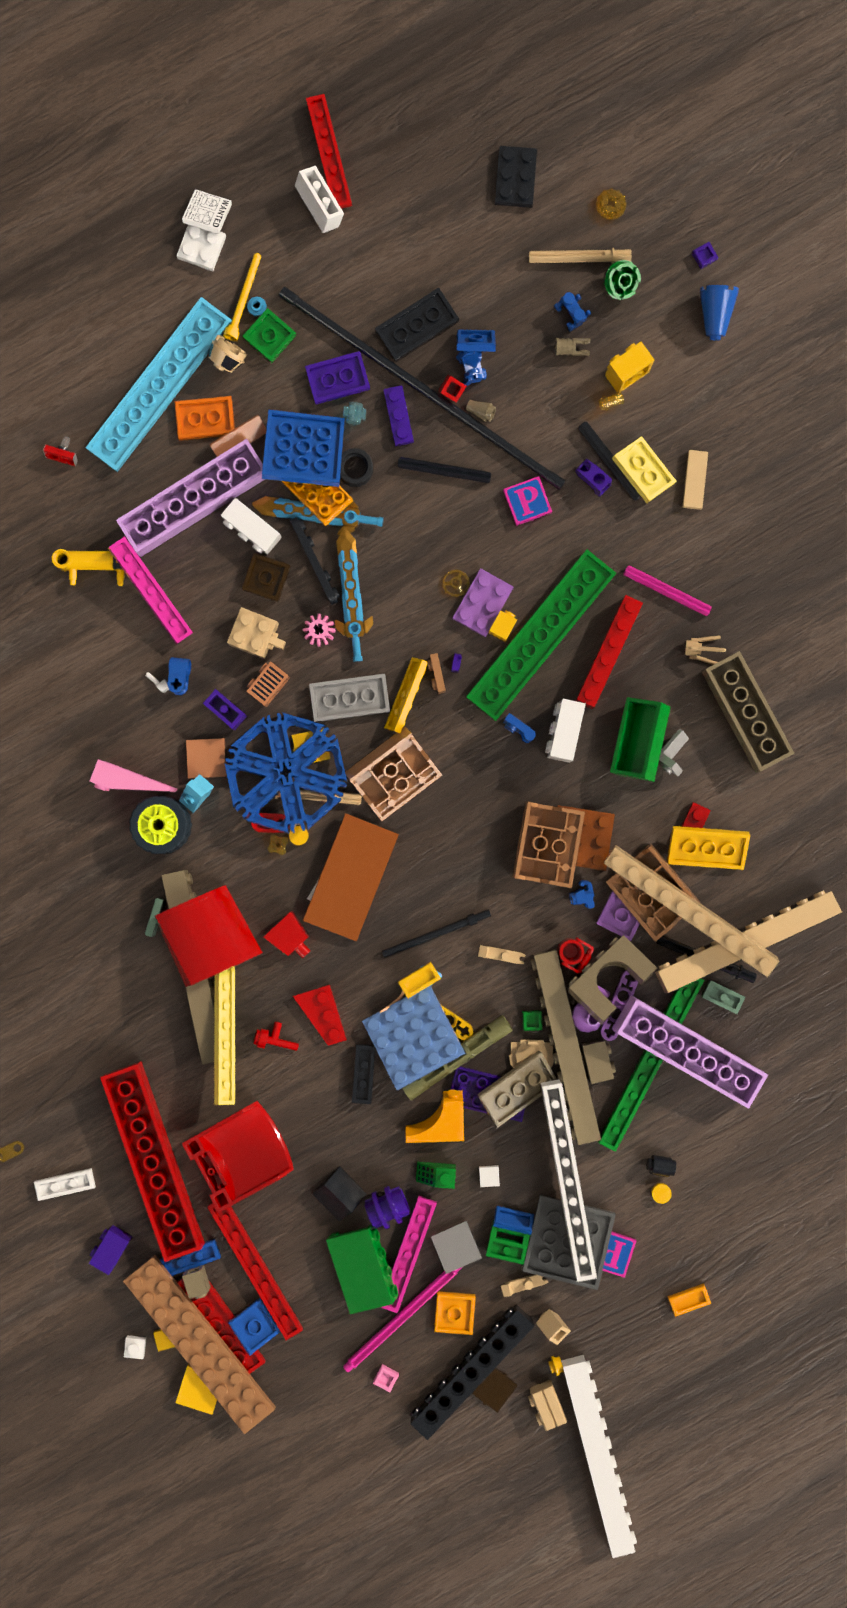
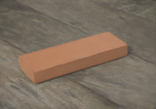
M257 414L209 445L216 457L245 439L249 443L257 440L266 434V427Z

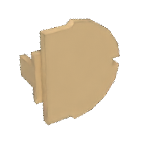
M544 1040L511 1042L510 1065L514 1069L534 1053L541 1051L551 1068L554 1063L553 1046L550 1045V1042H544Z

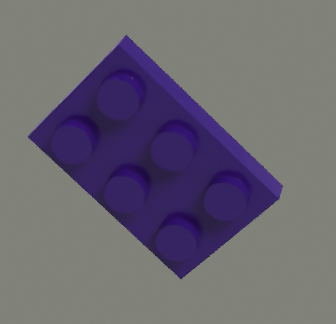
M360 351L305 366L315 405L370 390Z

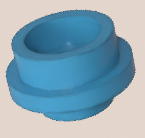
M253 297L247 304L248 311L253 316H261L267 308L265 300L261 297ZM258 303L260 307L254 308V304Z

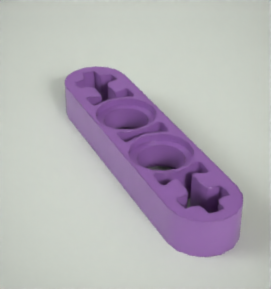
M626 970L622 972L611 999V1003L620 1009L621 1012L630 996L634 995L638 984L634 979V981L630 980L628 984L629 987H632L631 990L621 987L622 983L624 985L627 983L625 975H630ZM622 990L628 993V998L625 1001L618 999V993ZM611 1016L608 1018V1019H610V1020H611L612 1022H614V1023H615L616 1020H617V1019H613ZM607 1019L601 1025L600 1034L605 1040L612 1041L617 1038L618 1034L614 1031L613 1035L606 1036L607 1033L604 1030L609 1029L611 1023L607 1022Z

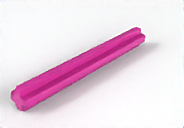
M630 565L624 571L625 576L705 616L709 615L712 607Z

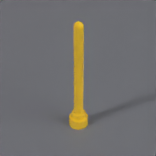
M255 253L231 324L225 328L223 337L230 341L236 342L240 334L238 332V325L261 259L259 253Z

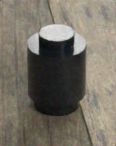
M652 1155L651 1158L647 1159L646 1168L652 1175L674 1176L676 1160H672L670 1157Z

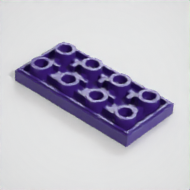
M460 1066L454 1072L450 1090L463 1091V1108L487 1113L477 1094L502 1076ZM525 1108L510 1119L522 1122Z

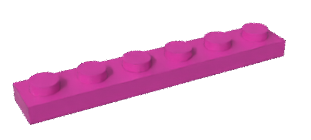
M123 537L108 547L111 554L174 642L178 644L191 635L193 632L127 539Z
M418 1195L392 1268V1280L397 1286L398 1297L392 1305L381 1308L398 1313L437 1201Z

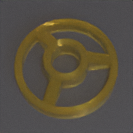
M461 570L449 571L444 576L443 588L450 596H462L469 588V578ZM454 572L459 573V575L457 577H453L451 581L445 582V579L449 574ZM462 574L467 579V588L464 592L461 588L462 580L460 578ZM453 580H459L460 584L454 586L452 582ZM445 585H451L452 588L458 589L460 594L450 593Z

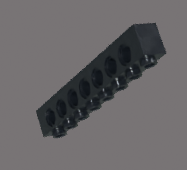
M517 1304L513 1308L509 1307L503 1315L504 1318L492 1325L491 1332L487 1336L483 1335L478 1340L476 1348L474 1350L470 1349L465 1354L461 1364L457 1363L452 1368L451 1374L438 1383V1388L425 1397L424 1403L420 1407H415L411 1412L410 1424L427 1441L534 1327L533 1319ZM508 1325L516 1327L513 1331L506 1330ZM495 1339L502 1340L500 1345H494L492 1342ZM482 1353L489 1355L487 1359H481L479 1356ZM470 1367L476 1369L474 1373L466 1372V1370ZM461 1382L462 1386L456 1388L453 1386V1383ZM442 1396H447L449 1400L443 1402L439 1398ZM429 1410H433L436 1412V1414L433 1416H429L426 1414V1412Z

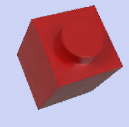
M448 374L438 391L457 403L466 385Z

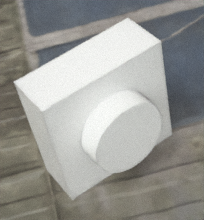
M127 1335L124 1357L143 1359L146 1337Z

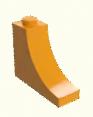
M443 1091L441 1104L431 1117L417 1124L406 1125V1143L464 1141L463 1091Z

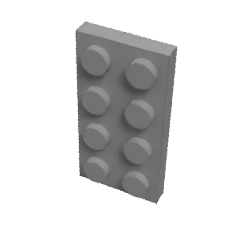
M385 674L309 684L314 722L390 712Z

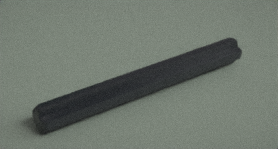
M587 421L583 422L578 427V430L632 499L636 501L641 498L640 494L612 460L614 455L589 423Z
M399 457L398 467L402 469L490 483L491 472L405 457Z

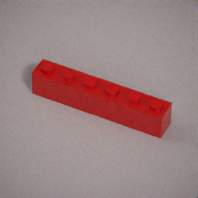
M628 595L624 596L577 695L576 702L585 703V706L590 709L595 707L643 602Z

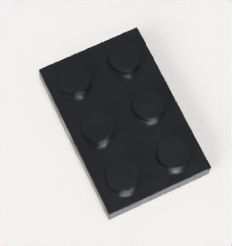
M499 146L495 205L533 207L537 148Z

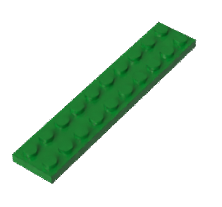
M587 549L466 698L496 722L616 575V572Z

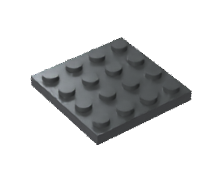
M540 1194L522 1271L598 1290L615 1220V1212L584 1205L597 1278L577 1282L562 1201L559 1198Z

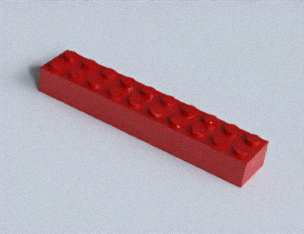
M142 1061L104 1074L100 1078L164 1262L201 1250L205 1241Z

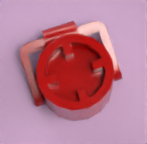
M577 937L575 939L567 938L562 940L557 948L558 956L562 960L561 964L576 973H581L584 967L587 966L594 951L593 946ZM582 944L589 947L585 954ZM580 963L577 969L570 966Z

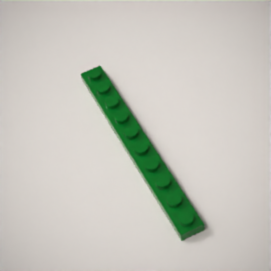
M700 978L676 989L664 1014L682 1024L704 980ZM644 1050L600 1135L601 1140L597 1141L599 1144L616 1152L663 1059Z

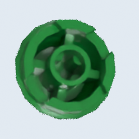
M620 260L609 266L605 271L603 277L604 286L608 294L614 299H627L636 293L638 284L641 283V274L631 261Z

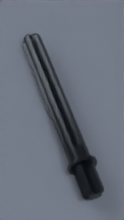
M662 936L657 940L658 945L682 955L687 954L689 957L694 954L693 950L695 948L666 936ZM732 963L719 969L735 976V979L741 978L751 983H754L757 978L756 973L744 969L743 965L738 966Z

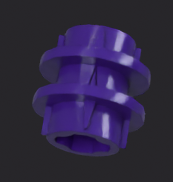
M389 1186L384 1187L385 1195L379 1196L374 1191L372 1192V1198L365 1200L364 1205L368 1218L375 1229L384 1226L387 1230L390 1228V1220L395 1219L398 1224H401L403 1222L402 1217L409 1215L410 1209L402 1189L399 1187L390 1189Z

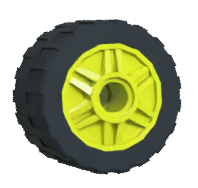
M151 796V798H146L141 803H138L131 813L132 815L129 820L131 837L146 852L153 854L172 853L180 849L188 841L187 839L191 834L192 823L188 809L174 798ZM162 820L164 826L160 830L158 827V823Z

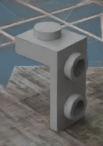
M681 729L673 734L669 742L661 749L659 763L662 765L661 768L669 775L673 773L679 776L683 771L672 760L689 739Z

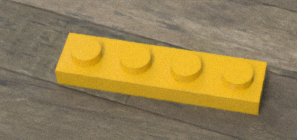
M411 658L385 724V729L401 733L408 712L412 708L414 697L419 690L421 679L426 672L427 661Z

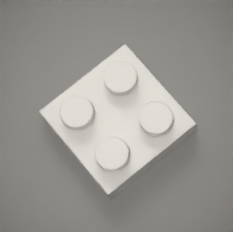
M188 225L177 253V258L214 271L226 234L223 232L218 234Z

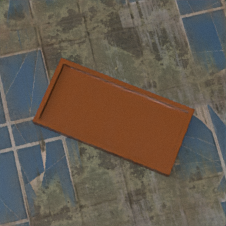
M345 813L303 921L357 941L399 834Z

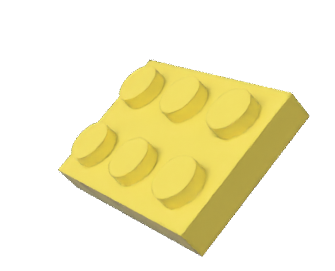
M642 436L612 458L646 504L677 482Z

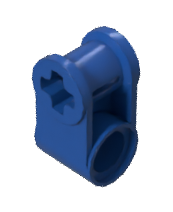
M171 657L169 660L167 685L169 690L176 695H183L188 690L191 659ZM178 682L181 683L182 685L179 686L177 689L174 687V685H177Z

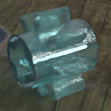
M349 402L348 406H344L343 418H347L346 422L349 424L360 425L361 420L365 421L366 409H363V404L359 402Z

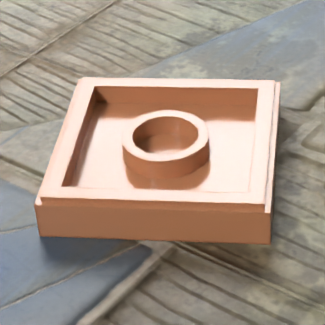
M225 738L186 740L188 779L196 778L199 774L204 778L227 777L225 768Z

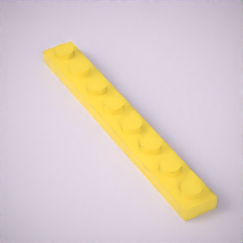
M235 966L215 975L214 1105L235 1104Z

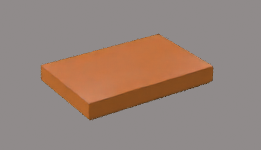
M231 396L174 401L179 441L222 437L235 429Z

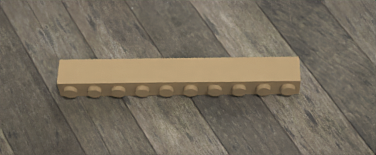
M617 845L614 846L604 860L605 865L768 977L778 964L779 959L776 955Z
M823 890L814 894L815 898L810 901L805 898L797 902V907L791 909L788 906L779 910L780 915L774 917L771 914L762 918L763 922L758 925L754 922L745 926L746 930L742 933L766 948L842 913L832 891L825 893ZM714 940L710 942L712 946L706 949L704 946L693 950L694 954L689 957L687 954L676 958L677 962L672 965L669 962L660 965V970L656 971L655 974L664 993H669L728 966L741 958Z

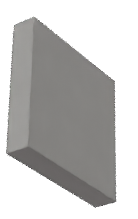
M467 1221L431 1237L446 1274L482 1258Z

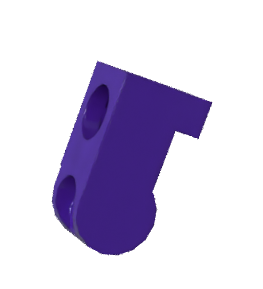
M585 459L575 470L576 474L599 497L612 484V479L588 459Z

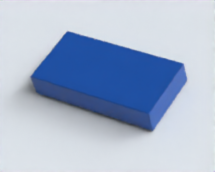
M496 1206L493 1227L531 1235L534 1214Z

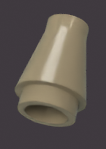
M470 399L466 411L473 413L486 422L492 421L496 407L492 406V403Z

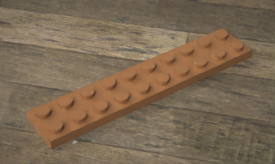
M156 1255L152 1256L124 1279L123 1282L244 1434L275 1410L276 1406L191 1299H189Z

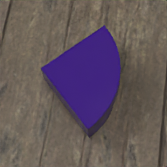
M454 654L451 672H459L461 654Z

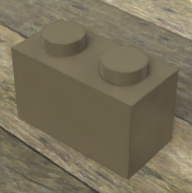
M602 1038L581 1043L591 1084L614 1079L613 1073H616L614 1062H610L608 1054H612L609 1042L606 1043Z

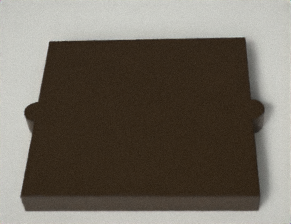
M495 1368L472 1394L480 1399L483 1405H488L498 1413L518 1384L507 1377L506 1373H502Z

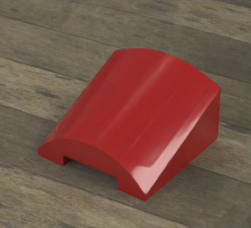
M226 885L155 915V919L186 987L263 953Z
M258 1101L182 1143L190 1160L195 1159L212 1192L209 1196L218 1213L280 1180L294 1170L283 1137L272 1118Z

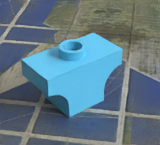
M199 774L186 785L179 801L194 813L210 795L214 786Z

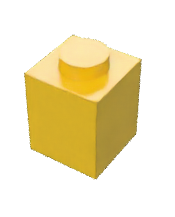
M500 610L489 630V634L506 642L517 622V619L514 618L515 615L507 610L505 612Z

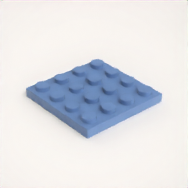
M431 986L408 999L405 997L390 1005V1008L380 1013L379 1011L362 1021L396 1090L402 1089L466 1054Z

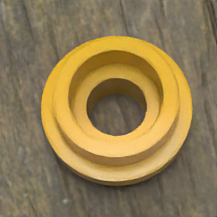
M551 1356V1361H548L551 1373L559 1376L560 1373L564 1372L559 1356Z

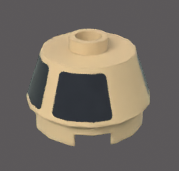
M217 335L215 340L211 342L209 358L219 370H226L232 373L244 363L247 355L236 344H232L227 340L224 341L225 337Z

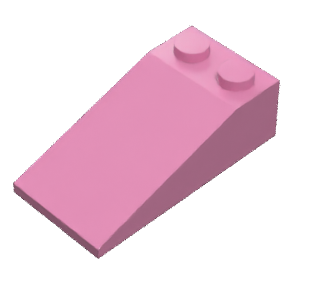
M102 760L97 761L90 782L95 783V788L103 791H109L110 789L158 792L177 791V788Z

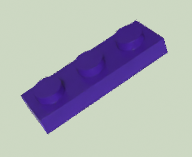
M402 385L384 389L395 446L414 443Z

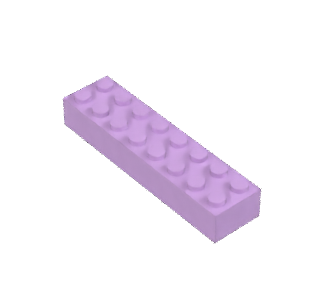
M245 439L116 521L135 552L142 557L265 480L262 479L263 464L249 441Z
M632 995L612 1027L617 1034L748 1109L768 1074Z

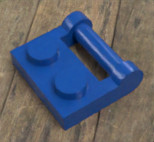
M509 713L503 721L506 724L504 727L513 734L515 731L520 734L523 742L530 743L535 738V731Z

